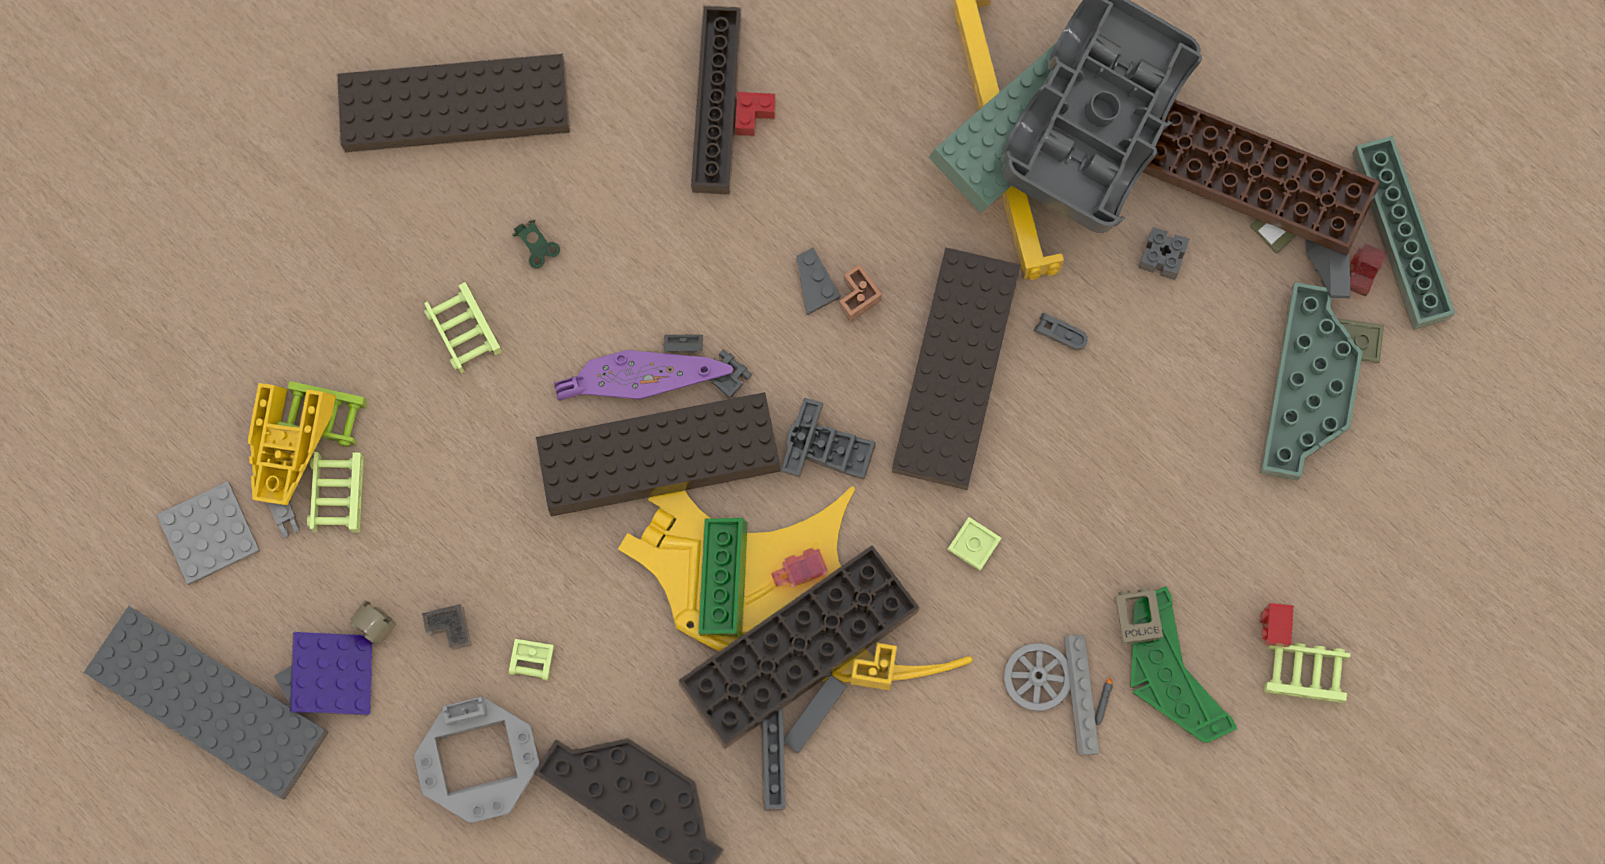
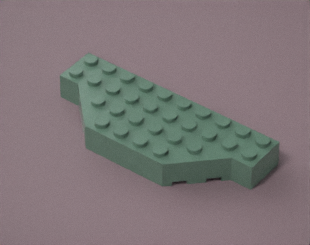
M1294 282L1291 287L1260 474L1298 481L1302 476L1304 460L1350 428L1363 352L1354 343L1343 324L1335 317V313L1330 308L1332 298L1328 295L1327 288L1298 282Z

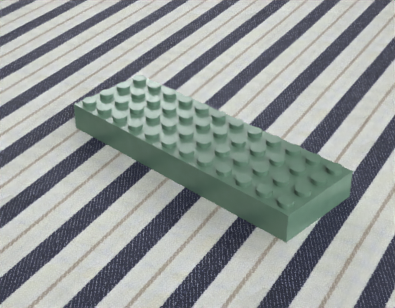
M1056 43L936 147L929 156V159L980 213H983L1012 187L1002 176L1001 153L1027 104L1037 90L1044 85L1050 73L1048 70L1049 58Z

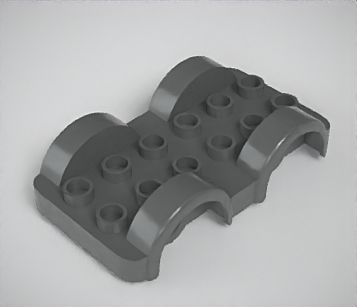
M1082 0L1052 51L1048 62L1050 73L1044 85L1037 90L1027 104L1003 148L1000 162L1003 165L1001 172L1004 179L1013 187L1093 232L1106 233L1112 227L1119 225L1125 219L1124 216L1119 218V215L1131 189L1146 166L1156 156L1157 150L1155 146L1162 131L1172 123L1169 120L1165 122L1174 100L1189 76L1202 61L1199 43L1191 35L1130 0Z

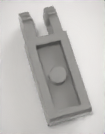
M290 502L288 505L268 503L284 538L288 537V531L284 525L285 522L290 521L295 533L300 531Z

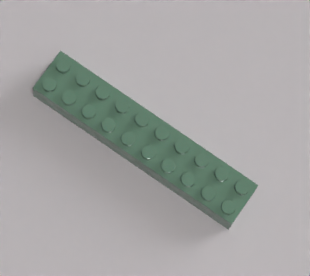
M1393 136L1356 146L1352 154L1358 172L1380 181L1378 191L1371 204V209L1413 330L1451 319L1455 311Z

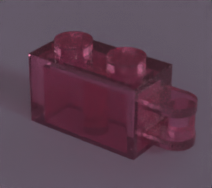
M810 548L803 551V555L798 557L792 555L785 558V562H782V569L771 573L776 587L789 583L790 588L826 575L828 569L820 550ZM785 573L786 579L782 580L780 575Z

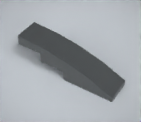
M831 674L784 738V743L799 753L823 719L828 715L847 688V685Z

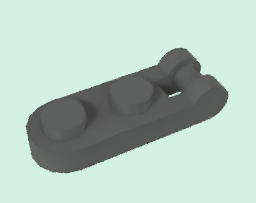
M1045 313L1041 314L1040 322L1034 328L1036 333L1074 350H1082L1087 345L1088 337L1085 332ZM1047 323L1053 325L1051 330L1045 328Z

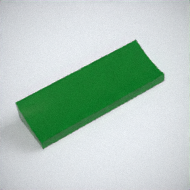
M743 518L705 519L699 635L742 636L748 522Z

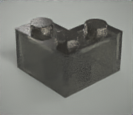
M461 604L422 613L425 630L429 636L446 632L449 647L452 650L472 645L464 607Z

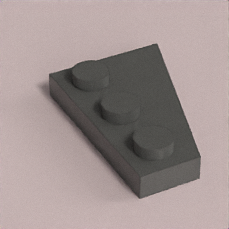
M814 248L796 256L807 315L841 298Z

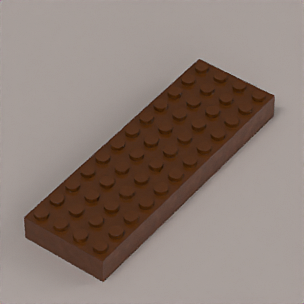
M1174 100L1165 122L1169 120L1172 123L1162 131L1155 146L1157 154L1142 173L1346 256L1348 255L1378 191L1379 180Z

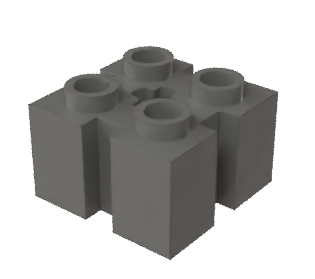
M1153 227L1139 268L1152 273L1157 269L1162 271L1161 276L1175 280L1182 263L1181 259H1183L1190 239L1176 234L1174 238L1166 236L1167 231ZM1162 251L1167 253L1166 256L1162 255Z

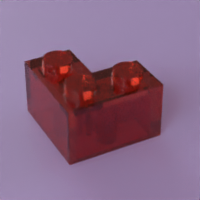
M1366 243L1362 249H1357L1350 263L1353 265L1350 271V291L1365 297L1367 296L1376 274L1382 266L1386 251Z

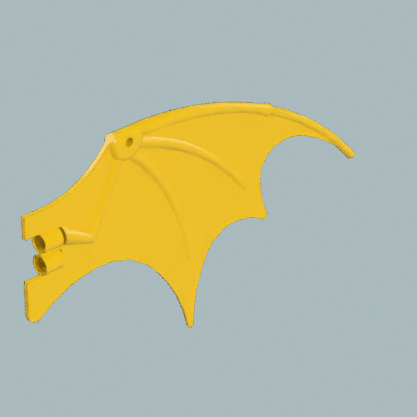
M850 487L827 508L802 522L771 532L747 533L742 635L841 567L837 554L838 534L844 512L855 491V487ZM685 490L649 497L648 501L660 508L655 513L641 539L639 540L627 533L618 550L642 564L657 578L670 603L676 629L708 647L721 651L739 637L698 634L705 519H710V517L695 505ZM692 623L694 627L689 629L687 625ZM866 649L832 673V675L841 682H851L854 659L874 662L875 656ZM967 656L944 664L925 666L894 664L892 681L928 676L972 663L973 658ZM829 675L828 677H826V678H825L824 680H822V681H827V679L830 677V675Z

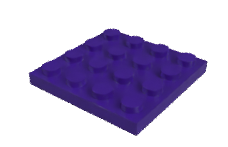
M293 632L290 712L370 715L372 642L365 635Z

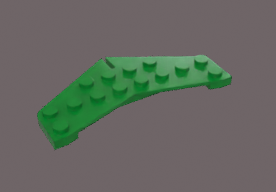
M1167 586L1156 590L1163 638L1161 640L1132 644L1130 689L1147 681L1148 685L1132 693L1202 743H1209L1238 728L1229 714L1217 704L1185 668L1180 650L1171 594ZM1148 598L1138 599L1134 604L1133 625L1150 623L1152 619Z

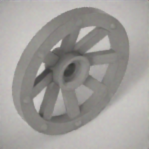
M1035 643L1021 647L1010 657L1004 671V683L1009 696L1019 706L1031 711H1045L1057 706L1063 701L1070 689L1067 659L1060 651L1046 644ZM1037 651L1036 667L1024 657V654ZM1043 652L1055 658L1044 668L1042 667ZM1019 660L1030 672H1012L1015 662ZM1060 663L1064 676L1048 674L1050 670ZM1040 673L1042 678L1036 679L1035 674ZM1011 678L1028 679V681L1015 691ZM1047 681L1064 683L1061 692L1057 695ZM1032 685L1034 686L1033 703L1020 697ZM1041 686H1043L1053 700L1039 704Z

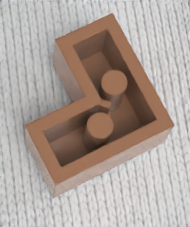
M860 264L844 274V282L852 292L839 301V307L851 322L882 301V293Z

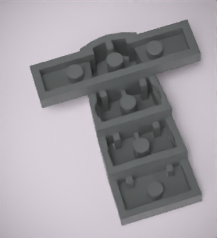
M804 398L797 421L792 424L788 432V449L781 472L800 477L807 459L837 472L865 480L876 443L856 437L853 434L837 431L834 428L818 426L817 423L823 403Z

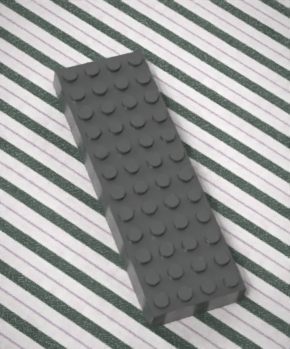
M130 606L127 607L83 672L284 800L329 733L298 712H290V707Z

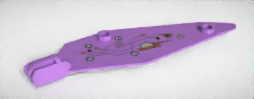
M625 350L589 360L577 376L554 382L558 401L582 394L643 399L731 374L733 367L708 357Z

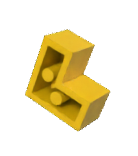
M877 643L874 662L854 659L851 684L890 691L897 646Z

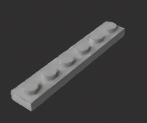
M1085 635L1066 636L1064 639L1078 755L1099 754Z

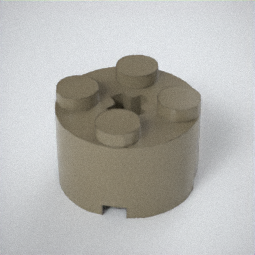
M364 600L351 617L349 625L357 631L365 632V637L371 642L382 643L397 623L392 621L393 619L376 606L374 608L371 607V603Z

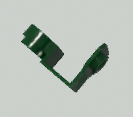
M533 219L525 225L521 223L513 229L515 232L512 236L519 235L531 253L528 259L530 266L541 268L545 261L543 256L556 257L560 252V247L555 242L547 243L534 224L536 221ZM530 232H535L538 235L537 242H528L527 235ZM551 246L556 248L554 253L549 252ZM536 257L540 258L539 264L534 263Z

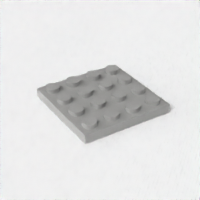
M228 481L157 514L188 585L260 552Z

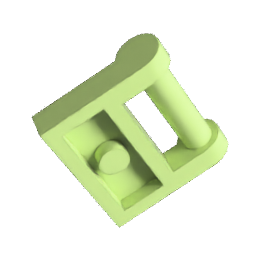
M515 639L509 674L540 677L542 680L548 681L554 645ZM518 660L544 664L543 670L517 666Z

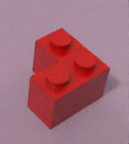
M737 93L736 135L755 136L756 118L775 119V94Z
M1269 603L1260 612V623H1263L1261 639L1265 640L1264 645L1287 648L1291 645L1294 605Z

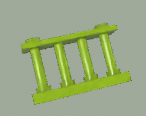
M289 381L288 389L294 397L287 422L278 421V425L300 428V426L294 425L301 398L304 395L306 396V391L326 392L336 395L333 414L321 438L337 441L339 445L349 447L350 444L356 446V440L350 437L357 410L360 408L366 409L368 401L364 397ZM346 404L348 405L349 412L343 435L333 434L331 432L338 406Z

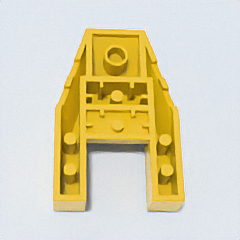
M258 383L248 435V444H250L251 449L249 463L252 464L253 476H251L253 500L288 505L333 414L336 395L307 390L300 428L278 425V421H282L288 389L276 385Z

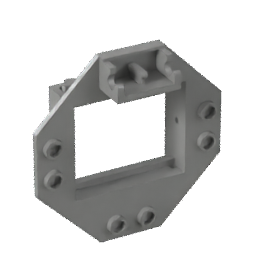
M483 696L444 706L414 754L422 794L469 823L510 814L533 777L534 771L540 764L531 726ZM505 723L517 776L450 792L438 740Z

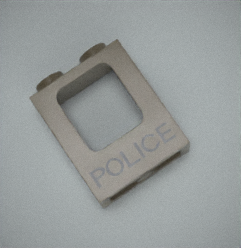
M1149 588L1138 589L1137 593H1130V591L1118 592L1114 602H1116L1122 635L1120 637L1121 644L1161 640L1163 633L1155 590L1150 591ZM1148 598L1151 622L1130 625L1125 601Z

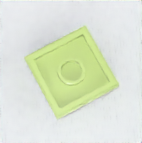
M968 517L947 550L981 571L1002 538Z

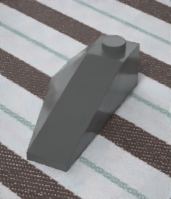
M1305 239L1306 255L1312 260L1315 271L1321 276V282L1327 288L1330 298L1350 299L1349 253L1346 256Z

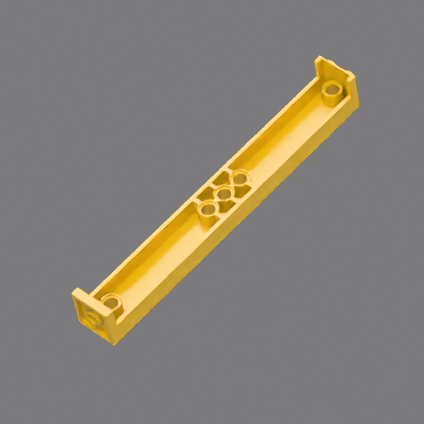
M953 0L952 7L980 110L999 93L977 8L990 5L991 0ZM1012 186L1002 195L1023 278L1035 280L1040 278V275L1047 274L1048 276L1058 274L1064 262L1063 255L1060 253L1043 257L1027 194Z

